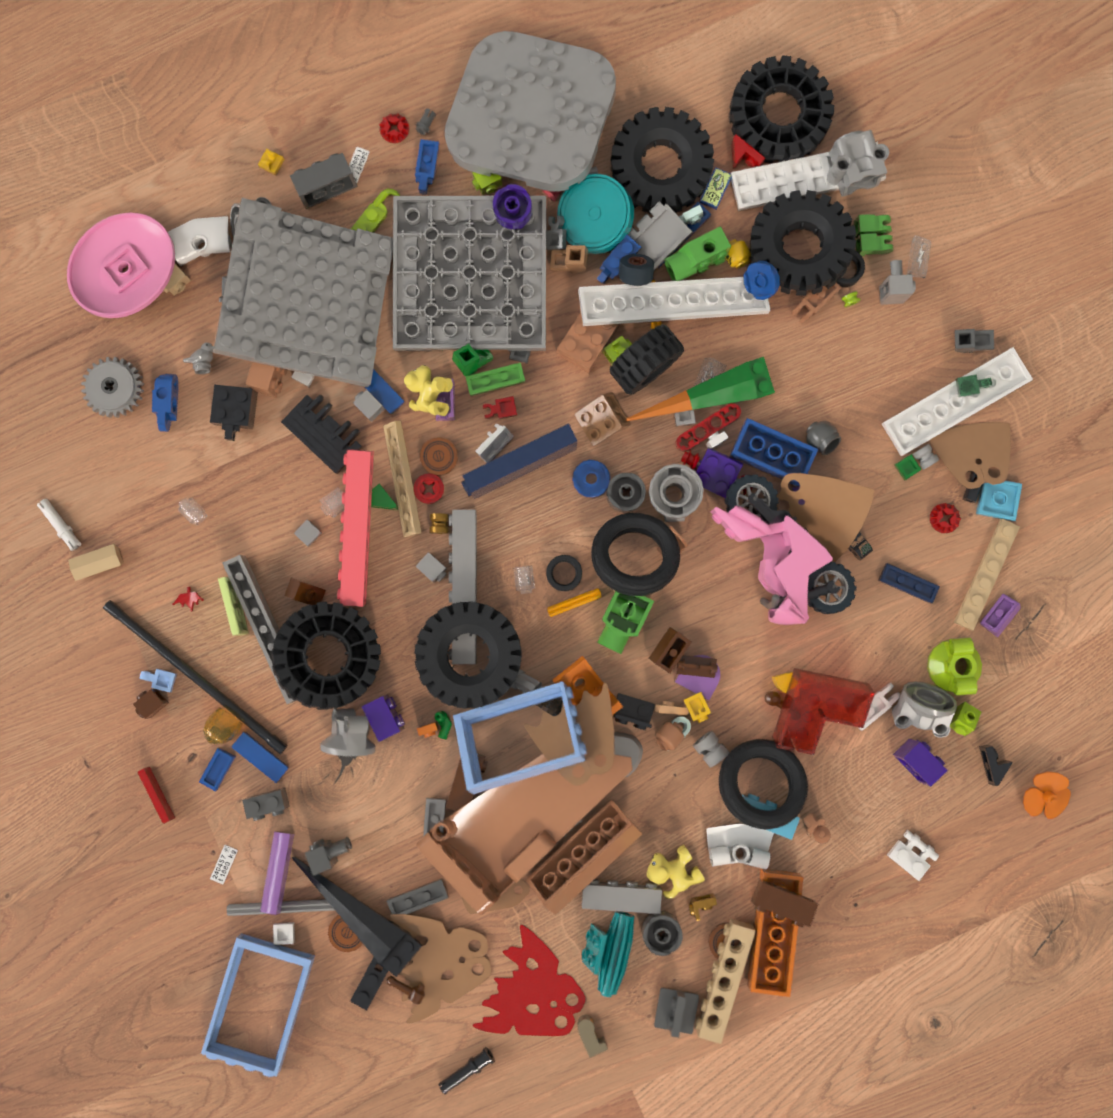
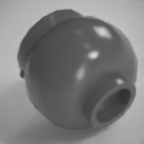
M828 421L814 422L806 431L807 444L817 448V452L824 456L833 452L841 442L837 428Z

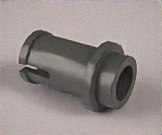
M425 109L420 121L416 123V131L422 135L430 131L429 127L436 117L434 111L429 116L430 109Z

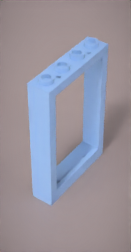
M559 682L453 715L466 787L469 792L476 794L586 761L584 754H587L584 742H581L580 739L582 730L580 724L576 722L575 717L578 716L575 705H572L571 698H573V692L571 687H568L564 682ZM562 697L575 754L483 781L472 724Z
M241 933L235 940L201 1054L206 1055L211 1060L220 1059L228 1065H240L248 1071L256 1070L262 1072L265 1076L277 1077L282 1068L315 955L282 945H274L272 942ZM244 949L303 966L275 1060L216 1042Z

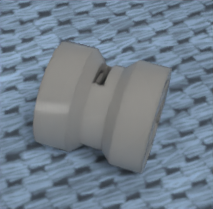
M930 444L913 453L915 459H920V466L923 470L940 460L936 454L931 453L932 447Z

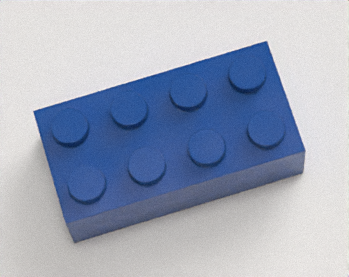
M747 418L743 423L729 457L783 480L784 476L790 473L808 474L818 449ZM791 480L789 482L797 487H800L799 482L796 480Z

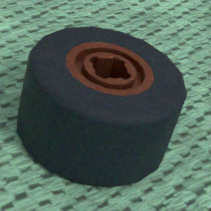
M629 254L621 258L619 278L623 283L642 286L652 281L654 274L653 259L642 254Z

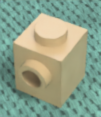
M174 264L171 278L164 289L166 293L170 291L174 296L181 293L191 281L176 264Z

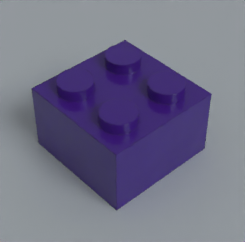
M388 694L362 706L378 742L405 729L403 726L405 721L402 715H398L395 710L397 704L394 698L389 697Z
M908 739L893 754L919 783L929 787L934 785L948 771L944 767V761L937 755H932L930 752L931 748L924 741Z

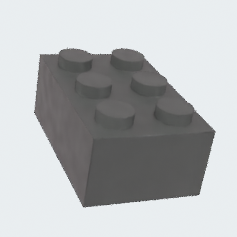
M343 153L333 154L327 160L317 161L311 167L298 169L294 174L290 175L306 209L358 187Z

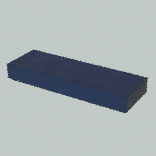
M888 563L885 564L878 580L930 604H933L940 586Z

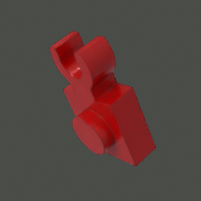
M514 396L495 399L496 405L489 403L482 405L483 409L489 408L491 410L490 414L484 415L485 419H491L495 414H498L499 419L517 416Z

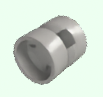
M709 731L693 744L699 755H704L703 760L709 767L715 766L729 754L723 743H718L719 738L713 731Z

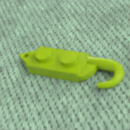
M384 189L373 203L367 207L351 230L362 229L374 233L387 217V209L383 201L389 195L400 196V194L394 189Z

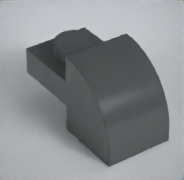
M975 329L954 331L956 352L973 353V351L994 350V330L975 331Z

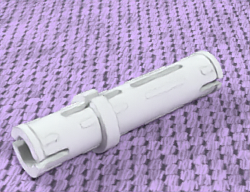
M48 499L41 500L37 507L58 532L57 536L64 540L71 551L79 548L78 546H81V542L73 534L71 526H67Z

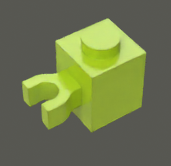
M620 336L603 348V354L612 365L618 356L629 348L632 343L629 339H624L623 336Z

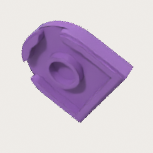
M696 655V656H695V657L711 658V657L706 656V655ZM718 666L715 678L678 674L675 682L696 694L701 692L705 699L710 700L720 680V668Z

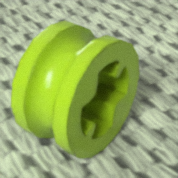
M857 291L841 298L842 301H845V308L861 301L857 297Z

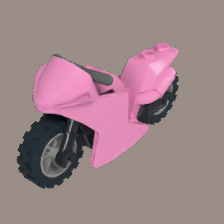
M756 474L745 475L733 482L726 492L725 504L727 512L715 507L710 511L713 514L711 517L717 524H721L725 528L724 532L729 538H734L737 542L758 538L762 540L764 555L763 560L760 561L758 579L766 591L774 595L771 601L761 598L760 603L769 609V621L780 625L805 624L809 619L807 604L814 611L821 612L822 614L842 612L845 608L849 607L852 604L851 601L855 598L854 592L857 589L854 585V576L852 577L850 570L845 569L842 564L831 562L833 560L832 556L807 532L806 528L803 529L796 522L797 518L795 516L792 517L787 510H777L779 498H777L778 493L776 489L774 490L773 484L768 482L767 478L759 477ZM750 487L757 488L758 490L756 493H751ZM744 488H746L748 497L740 494ZM760 491L762 492L765 499H758L757 496L760 493ZM738 497L743 499L742 505L740 506L738 503ZM827 574L835 576L832 581H829ZM822 575L825 580L824 583L817 581ZM837 579H839L841 586L835 585ZM842 589L841 596L839 597L836 593ZM830 594L835 597L836 601L829 603ZM819 596H826L825 601H823Z

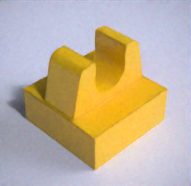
M266 148L258 166L276 176L285 159L283 156Z

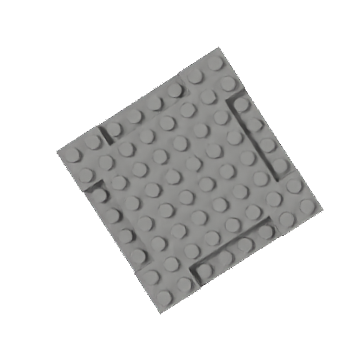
M393 196V349L395 351L458 350L468 343L474 350L546 351V196H530L532 216L522 229H507L497 222L493 210L494 196ZM513 205L512 207H509V208H510V209L516 208V205Z
M242 198L213 353L369 387L373 374L377 349L376 341L386 281L390 271L393 238L362 229H357L356 231L287 213L281 211L279 207Z

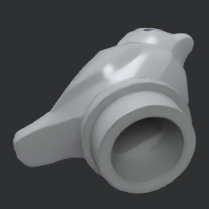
M208 342L204 343L189 358H184L183 362L192 363L196 374L210 373V362L213 360L214 346Z

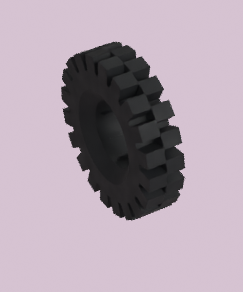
M782 55L780 61H777L776 56L766 58L764 64L761 61L752 65L751 71L746 70L741 76L731 99L729 123H733L731 128L733 135L737 134L765 157L764 162L773 164L774 159L783 162L790 159L803 158L805 154L810 155L816 150L818 144H821L832 123L831 119L834 115L835 105H831L834 99L832 89L827 90L829 82L825 76L821 78L817 76L820 70L814 65L807 69L805 67L807 61L800 58L797 59L796 63L791 62L792 56ZM779 92L791 95L797 100V104L801 109L798 120L786 126L772 123L763 111V105L766 102L765 98Z
M659 107L649 108L648 114H645L642 110L634 115L633 121L628 119L623 124L622 131H618L612 147L610 161L612 178L628 191L634 208H637L639 205L643 207L642 212L651 214L650 210L660 201L663 205L668 204L677 213L682 211L683 206L686 205L688 208L695 203L696 198H700L705 191L714 165L713 144H709L710 136L706 129L701 131L702 124L696 118L692 121L688 119L689 113L680 110L679 114H675L672 107H665L664 112H659ZM656 146H667L678 154V159L681 160V168H678L677 174L671 178L656 179L654 176H650L645 171V166L642 165V157L646 156V151L652 147L656 148Z
M800 190L791 191L789 198L785 194L779 195L775 198L774 204L769 201L763 207V212H759L755 218L750 238L752 263L767 261L775 267L780 277V292L790 294L792 289L796 290V296H806L807 290H811L812 295L820 293L823 286L829 289L835 285L837 278L841 279L844 276L847 267L851 263L856 246L855 225L851 226L852 218L848 212L842 213L844 206L838 201L832 205L830 203L831 197L824 193L820 199L815 198L816 191L807 190L806 196H801ZM794 230H808L820 239L822 250L815 254L813 258L806 260L795 259L783 249V238Z
M458 602L438 610L436 614L432 615L425 622V626L423 629L421 628L417 636L418 641L415 644L414 650L416 661L414 662L416 671L418 670L420 681L434 698H438L442 703L449 706L474 709L493 703L510 689L519 673L522 651L516 630L501 612L479 602ZM470 633V636L472 634L480 636L484 640L482 643H487L490 651V656H487L489 662L484 670L480 669L481 673L474 676H468V673H465V676L457 673L453 669L455 666L451 667L448 660V654L451 653L448 651L450 644L454 639L457 641V637L462 634Z
M317 602L316 605L312 606L309 604L302 607L298 612H294L278 631L271 655L274 676L276 675L282 690H285L294 701L297 700L302 703L301 705L308 708L314 707L317 710L340 708L361 697L374 682L381 662L379 660V655L381 654L380 644H377L376 640L378 636L375 629L370 628V622L365 616L360 617L357 614L359 611L352 607L345 608L343 607L344 604L336 602L333 604ZM326 635L333 636L338 639V642L341 641L346 648L345 667L342 666L340 668L342 671L336 675L331 676L330 673L327 676L320 675L315 672V669L312 670L307 663L308 644L311 645L313 643L311 640L318 636H323V638Z

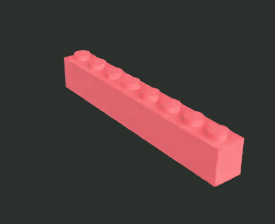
M351 449L347 450V454H344V465H347L346 473L343 474V485H346L345 492L342 494V504H345L344 512L341 513V523H344V529L340 533V542L343 543V549L339 552V561L342 562V569H339L338 572L341 588H338L337 599L345 606L363 607L367 599L374 451Z

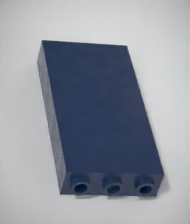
M567 424L462 475L464 481L461 483L469 497L473 496L475 500L576 451L578 441L570 424Z

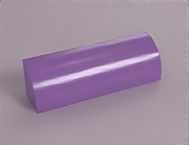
M274 831L260 912L273 915L281 913L294 834Z

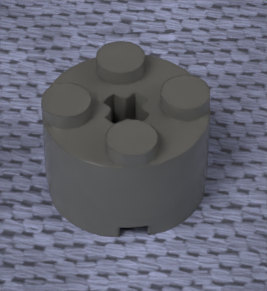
M620 473L614 476L606 492L609 505L621 513H630L637 510L643 503L646 495L644 482L633 473ZM622 489H624L625 491L630 490V497H628L627 495L622 496Z
M661 911L660 914L650 913L642 924L644 943L653 954L667 956L680 947L683 939L682 929L678 920L671 913ZM665 930V933L659 936L658 932Z

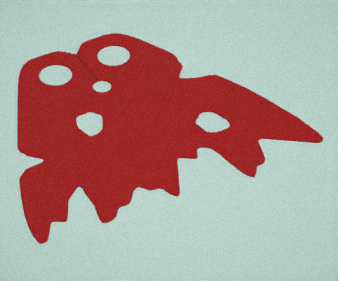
M520 925L522 948L511 946L508 950L503 951V954L515 962L519 969L513 971V978H494L498 984L497 989L499 993L491 995L489 999L482 1002L483 1006L492 1008L500 1013L493 1017H483L482 1023H474L472 1026L481 1031L497 1034H506L511 1030L512 1026H515L516 1032L519 1035H567L575 1024L573 1014L579 1013L585 1004V995L570 975H557L559 961L556 956L531 930L524 925ZM529 958L534 959L538 963V968L534 970L529 969L526 966L527 960ZM573 993L578 997V1003L574 1006H569L566 1003V997ZM552 1001L557 1002V1006L555 1008H552L550 1006V1003ZM530 1004H536L539 1007V1011L537 1014H531L526 1010V1007ZM558 1016H564L567 1019V1025L564 1028H558L555 1025V1019Z

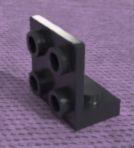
M618 693L616 699L623 707L612 715L615 721L625 725L631 722L634 723L633 726L635 728L645 731L647 727L651 728L652 724L650 721L655 704Z

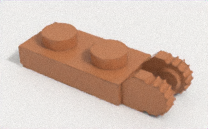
M836 282L829 289L823 286L820 293L812 295V292H810L801 300V303L791 314L793 316L797 315L805 306L809 312L800 319L799 322L803 324L812 314L817 313L842 287Z

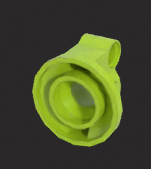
M954 638L942 641L935 646L928 657L927 663L928 673L934 684L947 692H953L954 695L976 694L977 681L982 671V662L979 653L974 648L972 638ZM960 658H964L967 663V669L963 675H960L955 670V663Z

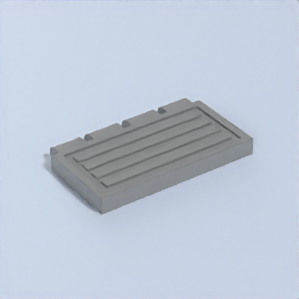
M660 201L650 210L653 217L651 218L646 214L636 224L640 230L637 232L632 228L628 234L642 247L637 254L646 255L653 259L654 270L693 233L668 204L663 205Z

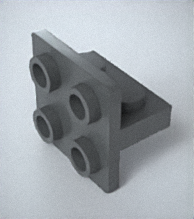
M661 987L654 1027L669 1030L671 1036L679 1038L680 1032L692 1034L699 995Z

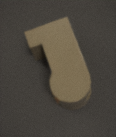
M589 1015L579 1017L577 1029L589 1057L591 1058L608 1050L605 1038L599 1039L597 1036L593 1018Z

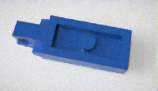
M420 139L415 170V182L419 183V194L427 195L428 184L433 185L440 146L437 141Z
M627 234L602 263L603 265L600 267L602 272L596 279L603 284L609 277L614 279L619 275L621 258L629 254H637L642 247Z

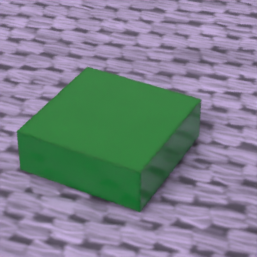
M912 454L894 465L904 481L922 470Z

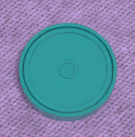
M589 174L579 184L577 182L564 191L559 201L557 216L564 217L562 229L566 230V240L571 245L586 246L588 253L601 254L615 249L624 237L629 234L634 221V206L628 191L618 181L603 174Z

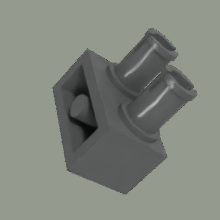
M349 837L332 843L330 840L324 842V839H320L308 846L309 850L305 852V856L313 876L331 869L338 862L337 856L352 849Z

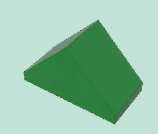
M380 484L372 489V508L398 510V505Z

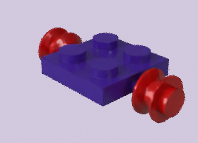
M708 447L702 461H699V453L693 455L691 454V449L689 452L685 451L680 461L683 462V465H689L691 469H694L697 465L696 473L702 481L703 488L726 498V492L730 485L739 479L737 476L743 463ZM746 488L742 490L743 495L747 493Z

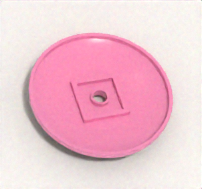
M122 213L98 222L80 238L71 253L67 267V283L71 295L82 308L99 317L120 318L139 312L150 305L162 293L171 278L175 264L173 241L167 230L158 221L144 214ZM129 266L128 270L122 273L123 268Z

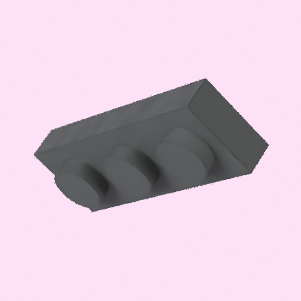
M441 878L389 898L387 903L391 914H409L449 898V895Z

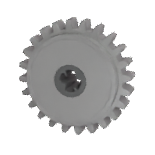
M106 357V362L99 359V365L92 363L94 368L92 370L87 369L89 375H83L86 382H81L85 386V389H82L81 392L86 394L83 399L89 401L87 406L93 407L92 410L96 413L99 412L102 416L106 414L109 418H112L113 415L119 418L120 413L126 416V410L133 412L132 406L138 407L137 399L142 400L139 393H144V390L140 388L144 383L139 381L142 375L136 374L139 370L124 359L119 361L117 357H114L113 361L111 358Z

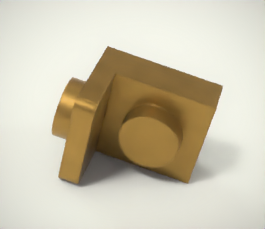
M711 893L692 897V904H688L690 915L694 916L696 921H700L698 909L703 911L710 910L713 906L717 905L715 895Z

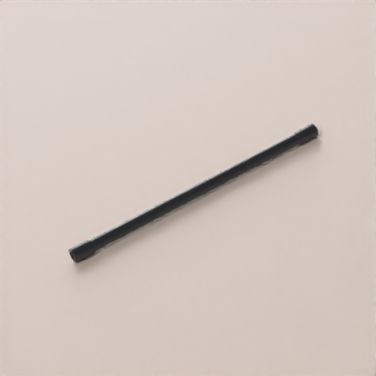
M109 600L103 606L107 613L124 624L253 730L279 754L284 752L288 746L286 743L247 714L129 617L118 605Z

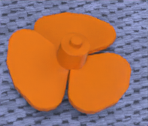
M1047 771L1035 775L1033 784L1037 788L1031 787L1026 790L1023 799L1024 809L1034 817L1041 814L1045 805V816L1048 819H1054L1064 811L1069 803L1071 792L1067 788L1069 780L1058 772Z

